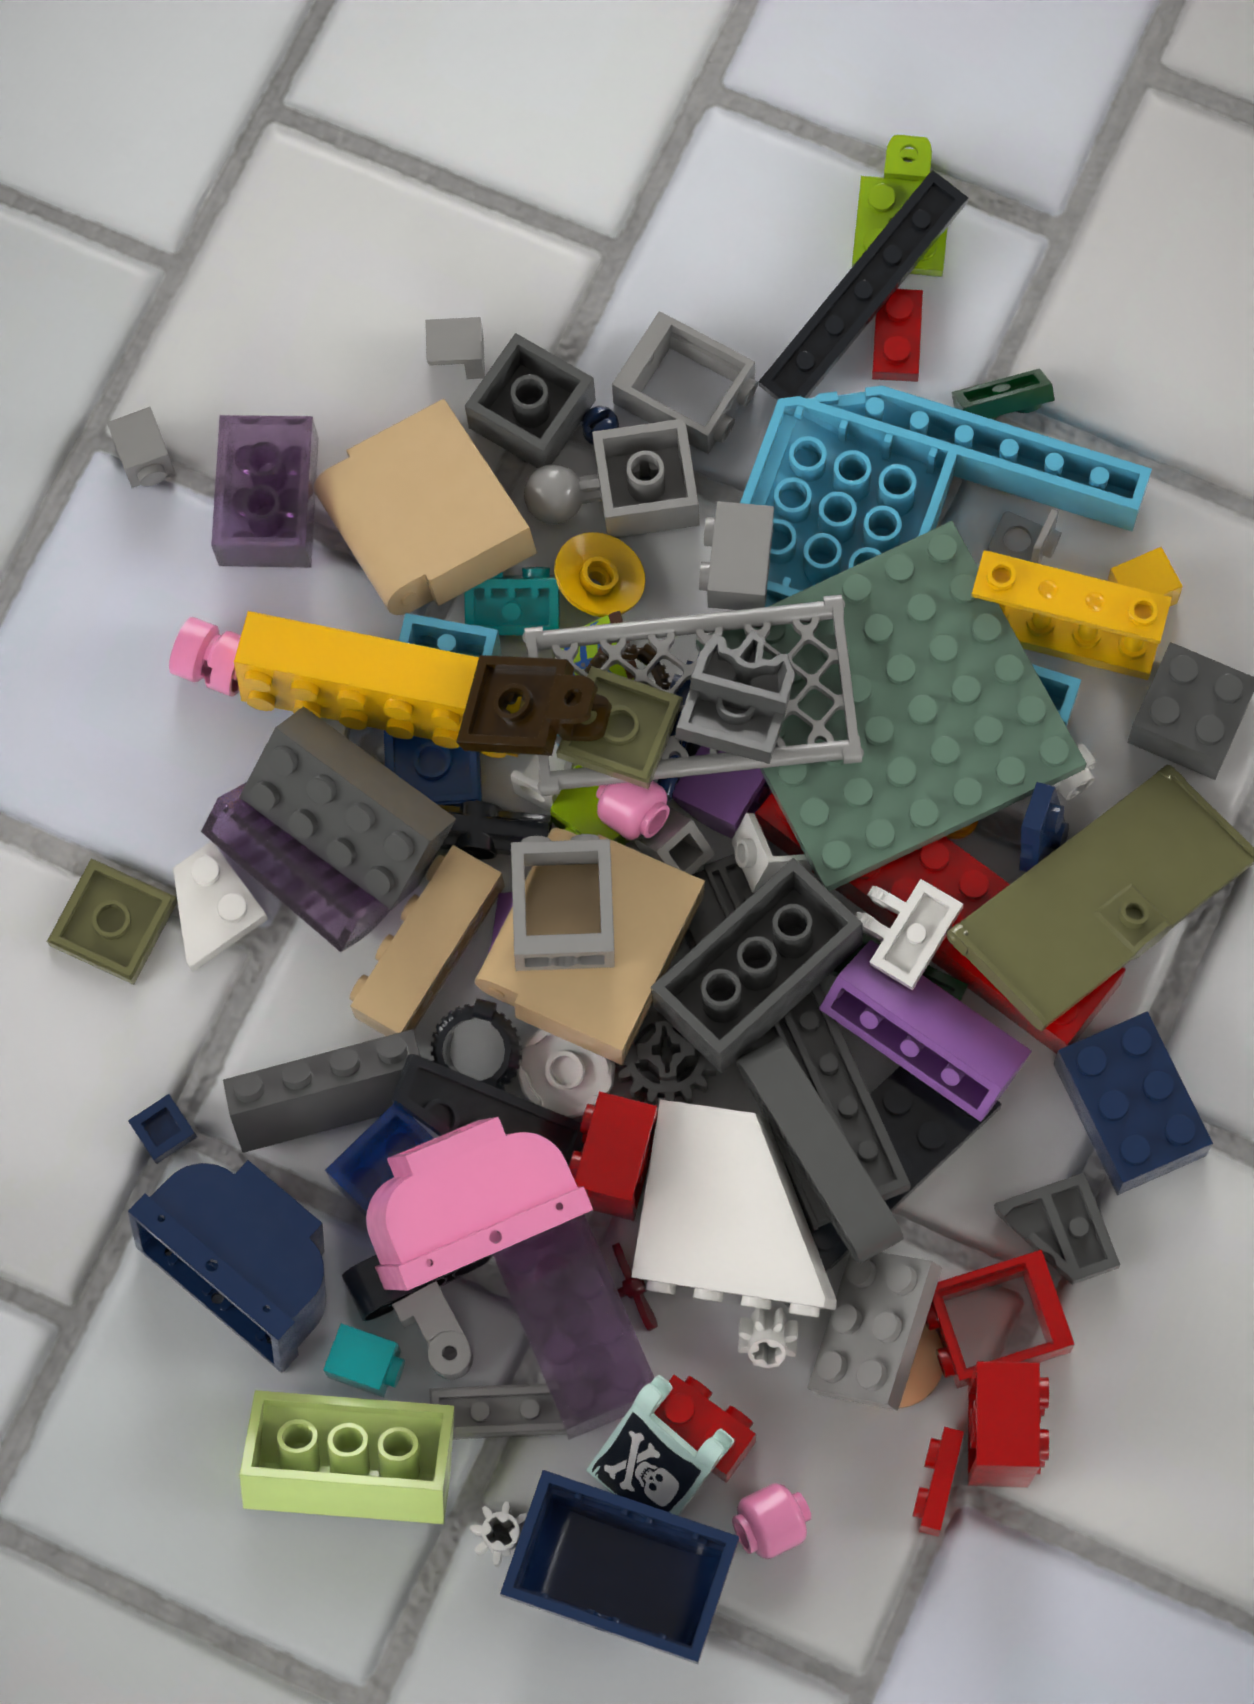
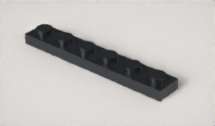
M932 170L758 381L759 387L777 401L780 398L796 396L808 398L968 203L969 197Z

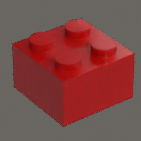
M599 1091L596 1105H586L580 1127V1132L584 1133L582 1139L584 1148L582 1152H573L569 1169L577 1187L585 1188L593 1211L631 1221L635 1220L650 1164L658 1115L657 1106Z

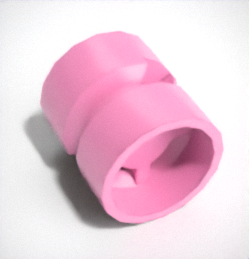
M190 617L180 629L175 640L169 661L170 673L194 683L204 678L207 688L231 697L235 696L239 692L234 659L241 635L232 631H226L220 635L218 626L195 617Z

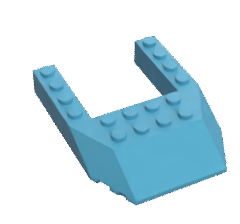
M886 386L866 387L865 392L838 395L837 391L819 393L813 398L796 396L778 399L740 503L774 506V525L765 607H768L935 529L954 476L1133 531L1152 468ZM1032 664L1067 727L1081 679Z

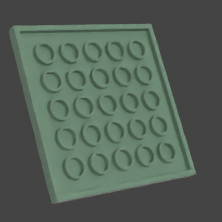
M953 521L770 605L780 606L823 601V596L840 594L845 601L844 626L858 736H860L861 748L864 750L862 762L843 764V760L760 768L818 881L828 891L834 890L1031 796L1036 782L1052 786L1086 768L1087 763L999 604L971 597L979 568ZM833 619L819 621L818 628L813 634L814 637L828 648L836 649ZM803 622L802 624L808 625L810 622ZM792 624L771 626L770 633L765 641L781 654H788L801 640V636L795 632ZM756 627L753 629L760 630L762 629V627ZM744 629L723 631L722 637L726 638L727 648L734 650L739 648L747 635ZM697 639L696 648L700 654L704 645ZM806 644L792 661L806 673L812 675L818 672L828 660V657L814 645ZM763 650V659L771 660L774 658L767 651ZM833 664L822 675L819 682L834 694L841 695L838 664ZM796 673L789 700L795 699L807 685L806 681ZM813 689L801 700L798 708L813 720H821L834 703L820 691ZM844 710L836 711L825 724V728L832 734L834 741L848 740ZM790 715L783 722L779 736L784 740L785 746L807 744L812 727L798 716ZM819 739V740H817L815 743H820V742H825V741Z

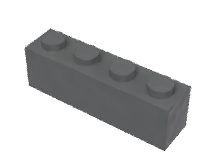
M413 1029L223 1079L229 1115L242 1153L402 1111L403 1109L393 1103L391 1099L408 1054H416L421 1057Z

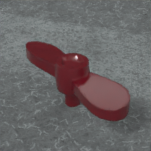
M618 1242L612 1245V1249L625 1280L622 1281V1287L613 1291L614 1296L617 1300L628 1296L630 1299L634 1298L643 1324L648 1331L657 1328L658 1324L644 1296V1293L647 1292L644 1280L631 1277V1268Z

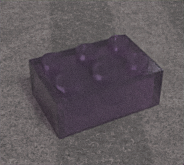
M220 415L211 546L219 566L312 568L316 497L314 483L317 479L319 443L313 416Z

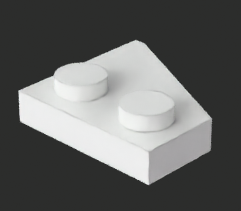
M213 841L173 867L185 958L192 972L268 920L262 907Z

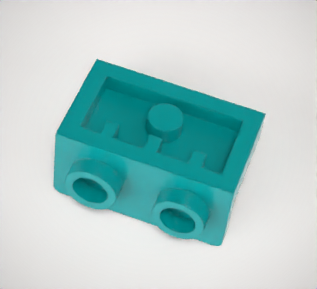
M523 567L522 575H503V572L464 592L465 624L496 629L499 635L523 636L524 628L543 626V631L560 629L559 588L555 575H550V567Z

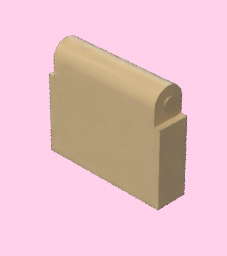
M445 399L347 449L348 458L326 469L318 476L314 483L316 496L389 612L394 615L410 613L433 600L440 606L487 579L537 554L530 527Z
M554 828L551 829L547 837L551 841H568L576 836V834ZM598 834V837H599L600 839H608V838H606V837H604V836ZM610 839L615 967L516 971L512 906L475 979V984L486 994L515 1007V1018L622 1065L653 1003L651 986L668 972L704 898L705 881ZM598 864L532 866L525 880L527 936L601 933Z

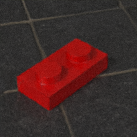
M897 289L875 315L873 380L918 382L923 290Z
M944 1427L941 1440L932 1437L930 1439L924 1467L933 1469L929 1489L919 1486L912 1514L913 1517L921 1518L919 1532L937 1537L940 1534L964 1431Z

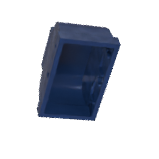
M249 1160L235 1174L215 1164L199 1163L189 1165L171 1175L150 1197L144 1193L128 1210L136 1248L279 1372L283 1373L299 1356L298 1347L319 1324L324 1314L326 1287L322 1255L325 1252L323 1223ZM168 1251L171 1252V1255L169 1256L165 1255V1253ZM215 1295L223 1296V1301L215 1304L212 1302V1298Z
M542 1470L500 1595L501 1597L699 1664L736 1552L739 1536Z

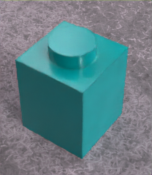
M341 1323L323 1371L329 1379L384 1398L388 1386L396 1388L404 1369L405 1359L399 1357L401 1349L396 1342Z

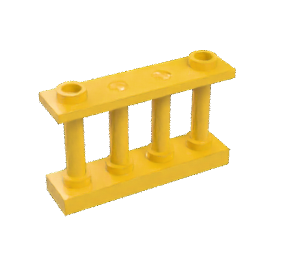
M983 550L971 595L974 598L999 604L1023 649L1144 680H1149L1172 597L986 550Z

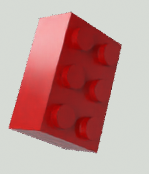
M977 1361L968 1385V1486L1028 1488L1035 1475L1041 1474V1468H1044L1045 1461L1049 1460V1429H1040L1041 1416H1044L1045 1409L1049 1408V1378L1040 1377V1363Z

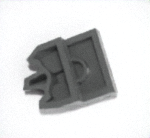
M751 630L739 648L734 650L727 648L726 638L714 633L701 650L691 676L690 690L676 727L675 739L770 764L783 726L795 678V672L788 654H778L771 660L763 659L765 638Z

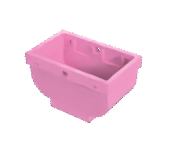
M499 1117L474 1121L387 1158L394 1178L381 1185L373 1195L367 1210L366 1225L380 1263L375 1266L384 1290L408 1291L593 1211L585 1188L577 1187L568 1164L556 1145L547 1138L535 1133L517 1132L505 1134Z

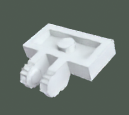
M922 879L918 882L907 902L877 886H872L867 894L878 906L898 914L891 928H888L869 914L856 912L855 916L863 923V930L882 940L870 960V966L913 990L946 937V932L952 927L962 911L963 903Z

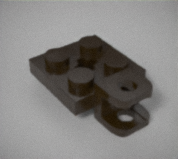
M480 655L456 742L464 751L552 756L557 734L562 740L586 742L602 738L607 729L612 705L606 697L596 694L598 687L592 679L573 675L574 667L568 659ZM518 697H522V700L525 702L520 710L511 714L506 709L508 704H515ZM591 711L597 712L596 719L592 723L582 724V722L590 719Z

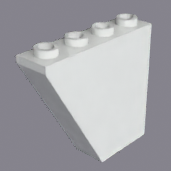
M660 1100L631 1275L632 1278L647 1281V1291L675 1295L676 1285L694 1288L693 1298L723 1302L724 1293L742 1296V1306L770 1310L772 1301L790 1303L789 1313L819 1318L820 1308L836 1309L837 1300L767 1118L751 1112Z

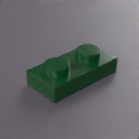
M1040 368L951 392L954 408L996 420L1000 415L1011 412H1034L1040 409L1042 404L1055 401L1052 383Z

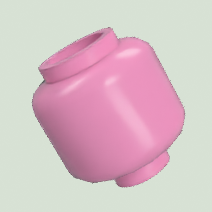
M653 780L649 789L631 783L600 785L596 792V797L599 799L597 805L598 817L604 824L628 840L636 841L644 837H653L661 830L669 816L670 808L667 805V793L662 786Z
M774 1483L743 1497L737 1506V1515L733 1516L732 1523L742 1547L748 1554L755 1552L762 1558L771 1559L804 1542L807 1536L806 1522L811 1520V1512L800 1492L792 1494L784 1485Z

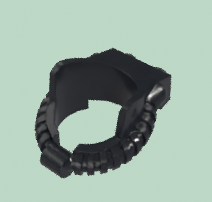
M479 998L476 999L473 1006L465 1004L463 1008L458 1006L455 1008V1011L450 1010L447 1013V1017L443 1016L440 1019L442 1022L440 1024L437 1023L435 1027L437 1029L436 1033L433 1032L432 1034L434 1040L431 1041L430 1046L433 1047V1051H430V1054L434 1057L433 1062L459 1072L454 1067L450 1056L453 1030L459 1024L474 1018L489 1021L500 1033L504 1042L505 1053L499 1070L492 1077L481 1080V1082L505 1091L504 1085H509L512 1082L511 1078L516 1077V1070L520 1069L521 1066L519 1060H522V1055H520L522 1045H519L521 1038L516 1034V1027H512V1021L510 1019L507 1020L504 1013L501 1012L499 1014L497 1012V1003Z

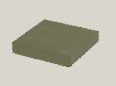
M591 666L587 677L592 679L597 685L598 691L596 694L606 697L612 705L605 735L598 740L586 742L561 739L556 751L557 758L649 789L682 708L683 697ZM591 711L590 719L582 722V724L592 723L596 719L597 712Z
M91 858L53 928L47 943L61 952L134 985L178 901L175 896Z

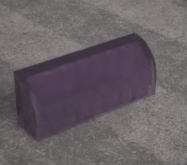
M246 783L217 798L201 832L338 951L343 952L359 942L390 912L389 908L240 799L239 796Z

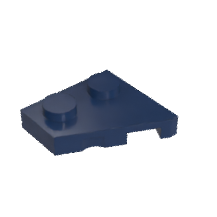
M1036 782L1021 827L1022 847L1019 870L1027 872L1067 840L1069 823L1065 822L1064 806L1060 805L1055 786Z

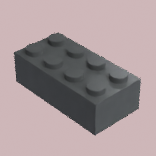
M304 706L275 727L239 796L240 799L390 910L395 908L419 886L456 821L454 816Z
M792 858L651 986L654 1008L722 1074L863 944V923L798 861Z

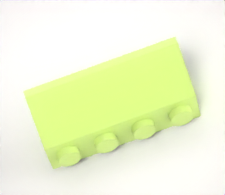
M255 1390L239 1474L243 1509L444 1524L450 1484L454 1406Z

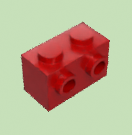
M673 1375L669 1380L673 1389L655 1410L654 1414L696 1451L718 1429L721 1428L734 1439V1444L711 1472L727 1483L756 1443V1433L750 1430L754 1423L735 1407L729 1405L724 1411L710 1401L709 1398L713 1393L695 1378L688 1376L683 1381L676 1375Z

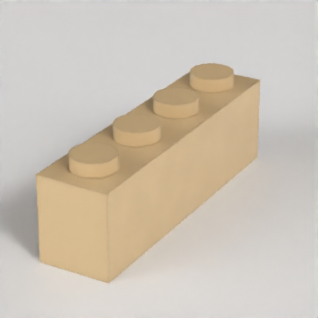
M452 845L445 857L440 854L433 861L426 876V879L429 881L420 896L414 894L409 899L401 914V919L404 921L395 936L389 934L385 937L375 956V959L378 960L375 968L369 977L365 974L362 975L351 991L349 999L353 1001L350 1007L354 1017L385 1036L411 1029L415 1030L496 902L498 894L505 887L503 875L500 871Z

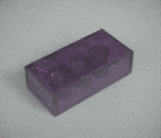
M585 1214L493 1253L494 1263L568 1440L624 1417L641 1389L653 1381L654 1375Z

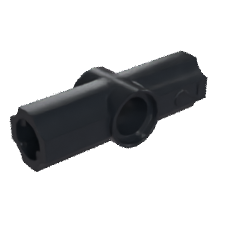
M466 801L461 803L460 807L439 805L456 818L440 849H450L454 845L481 860L496 858L497 854L511 855L512 842H521L522 839L530 836L547 837L552 829L551 815L503 811L501 807L482 801Z

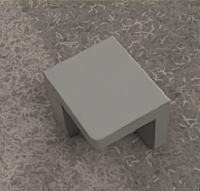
M481 317L425 320L426 359L429 365L464 364L467 379H483L485 377L484 335Z

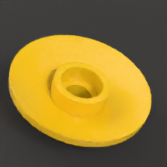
M599 532L582 533L569 539L556 556L554 575L558 588L573 606L587 614L604 617L613 612L620 611L622 615L630 611L638 603L644 592L645 572L640 559L626 543L616 537ZM590 579L597 580L601 585L595 584Z

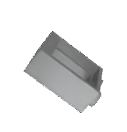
M659 311L612 383L613 403L649 423L685 418L689 444L709 454L717 441L723 443L729 436L735 423V419L732 416L739 405L747 406L756 392L758 381L755 380V361ZM670 348L733 381L705 427L641 393Z
M581 834L572 837L568 841H551L548 837L530 836L522 839L521 842H512L513 930L516 971L615 967L610 839H600L592 834ZM598 864L601 933L527 936L525 866Z

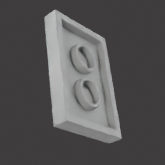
M882 1252L859 1265L850 1254L836 1296V1309L831 1312L807 1389L818 1395L898 1411L942 1267L933 1261Z

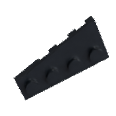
M408 1054L391 1099L393 1103L438 1136L477 1120L499 1117L505 1134L530 1132L550 1140L561 1151L568 1167L573 1152H581L584 1145L582 1143L584 1133L580 1132L581 1122L416 1054Z

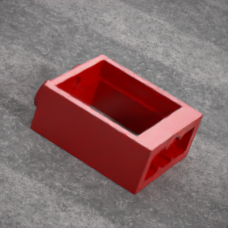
M1042 1249L937 1283L925 1323L929 1331L934 1329L938 1331L943 1345L942 1348L936 1349L938 1362L945 1378L953 1376L957 1389L969 1385L975 1366L966 1368L944 1301L1019 1277L1024 1278L1046 1343L990 1360L991 1362L1040 1363L1071 1353L1075 1343Z

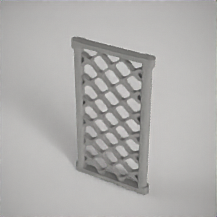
M841 594L823 596V601L545 631H543V626L524 628L525 632L522 638L526 643L528 657L539 658L538 651L552 649L557 659H568L574 667L576 674L587 677L588 674L574 664L573 660L578 654L579 646L600 644L602 651L609 657L607 662L601 667L602 670L608 671L612 665L618 664L635 676L634 681L676 694L682 685L691 679L697 659L692 664L687 665L669 652L674 644L675 636L696 634L698 641L705 646L714 635H707L705 633L714 632L723 636V631L744 629L747 636L753 630L766 639L770 633L771 626L792 624L795 632L801 636V640L788 653L794 672L804 679L807 685L795 699L789 700L784 721L788 716L796 715L810 725L812 732L808 736L807 744L785 746L784 740L779 736L771 762L767 764L727 752L718 753L719 750L710 748V754L688 756L686 749L680 745V740L675 739L674 735L669 737L652 780L843 760V764L862 762L864 750L861 748L860 736H858L844 626L845 601L842 599ZM833 619L836 649L828 648L814 637L813 634L818 628L819 621ZM803 622H810V624H808V625H804V624H802V623H803ZM762 627V629L755 630L753 628ZM666 637V639H664V640H658V639H657V638ZM648 639L650 646L656 650L657 654L644 669L638 670L625 661L621 655L626 649L627 641ZM765 641V651L773 657L781 654ZM618 642L616 645H610V644H609V643ZM806 644L814 645L828 657V660L818 672L812 675L806 673L792 661ZM568 647H570L568 650H561V649H560V648H568ZM662 659L669 660L683 671L682 677L669 690L662 689L648 678V674ZM833 664H838L841 695L834 694L819 682L822 675ZM813 689L820 691L834 703L821 720H813L798 708L801 700ZM838 710H844L848 740L834 741L832 734L825 728V724ZM557 735L555 742L560 744L561 737ZM819 739L825 741V742L815 743V742H816L817 740H819ZM538 755L540 781L537 788L541 792V796L560 795L559 790L628 783L585 767L573 769L577 764L568 761L565 762L564 770L550 771L549 756ZM672 755H678V756H679V758H670V757H671Z

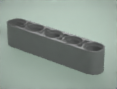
M777 1037L736 1060L737 1068L745 1084L855 1261L860 1265L902 1241L904 1237L897 1220L781 1037Z

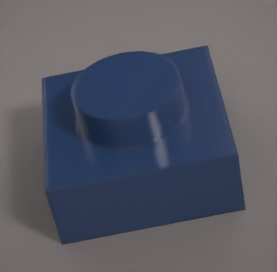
M167 1094L128 1120L156 1164L197 1138V1135L170 1094Z

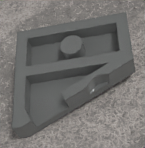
M1085 1172L995 1203L994 1209L996 1214L1035 1251L1042 1249L1045 1260L1072 1285L1119 1269L1120 1262Z

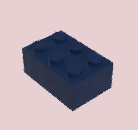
M1148 1011L1058 1050L1054 1061L1056 1071L1117 1195L1207 1156L1213 1142Z

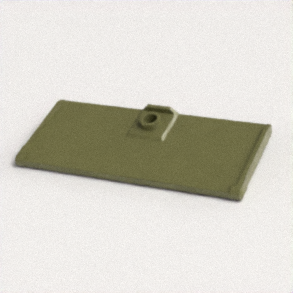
M1167 764L971 915L946 932V936L949 942L1035 1028L1042 1032L1127 963L1139 958L1174 926L1254 864V847L1173 766Z

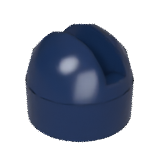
M604 406L591 408L582 420L583 435L592 445H594L592 432L619 428V420L616 414L610 408ZM601 418H606L599 422L593 429L589 427L591 424L595 423Z

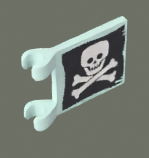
M657 1375L651 1383L641 1389L629 1411L586 1471L613 1494L679 1516L714 1467L734 1444V1439L720 1428L696 1451L654 1414L655 1410L673 1389L666 1379Z

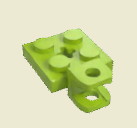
M894 135L890 139L886 150L884 178L861 176L852 267L930 173L932 148L928 138ZM947 229L910 274L943 277Z

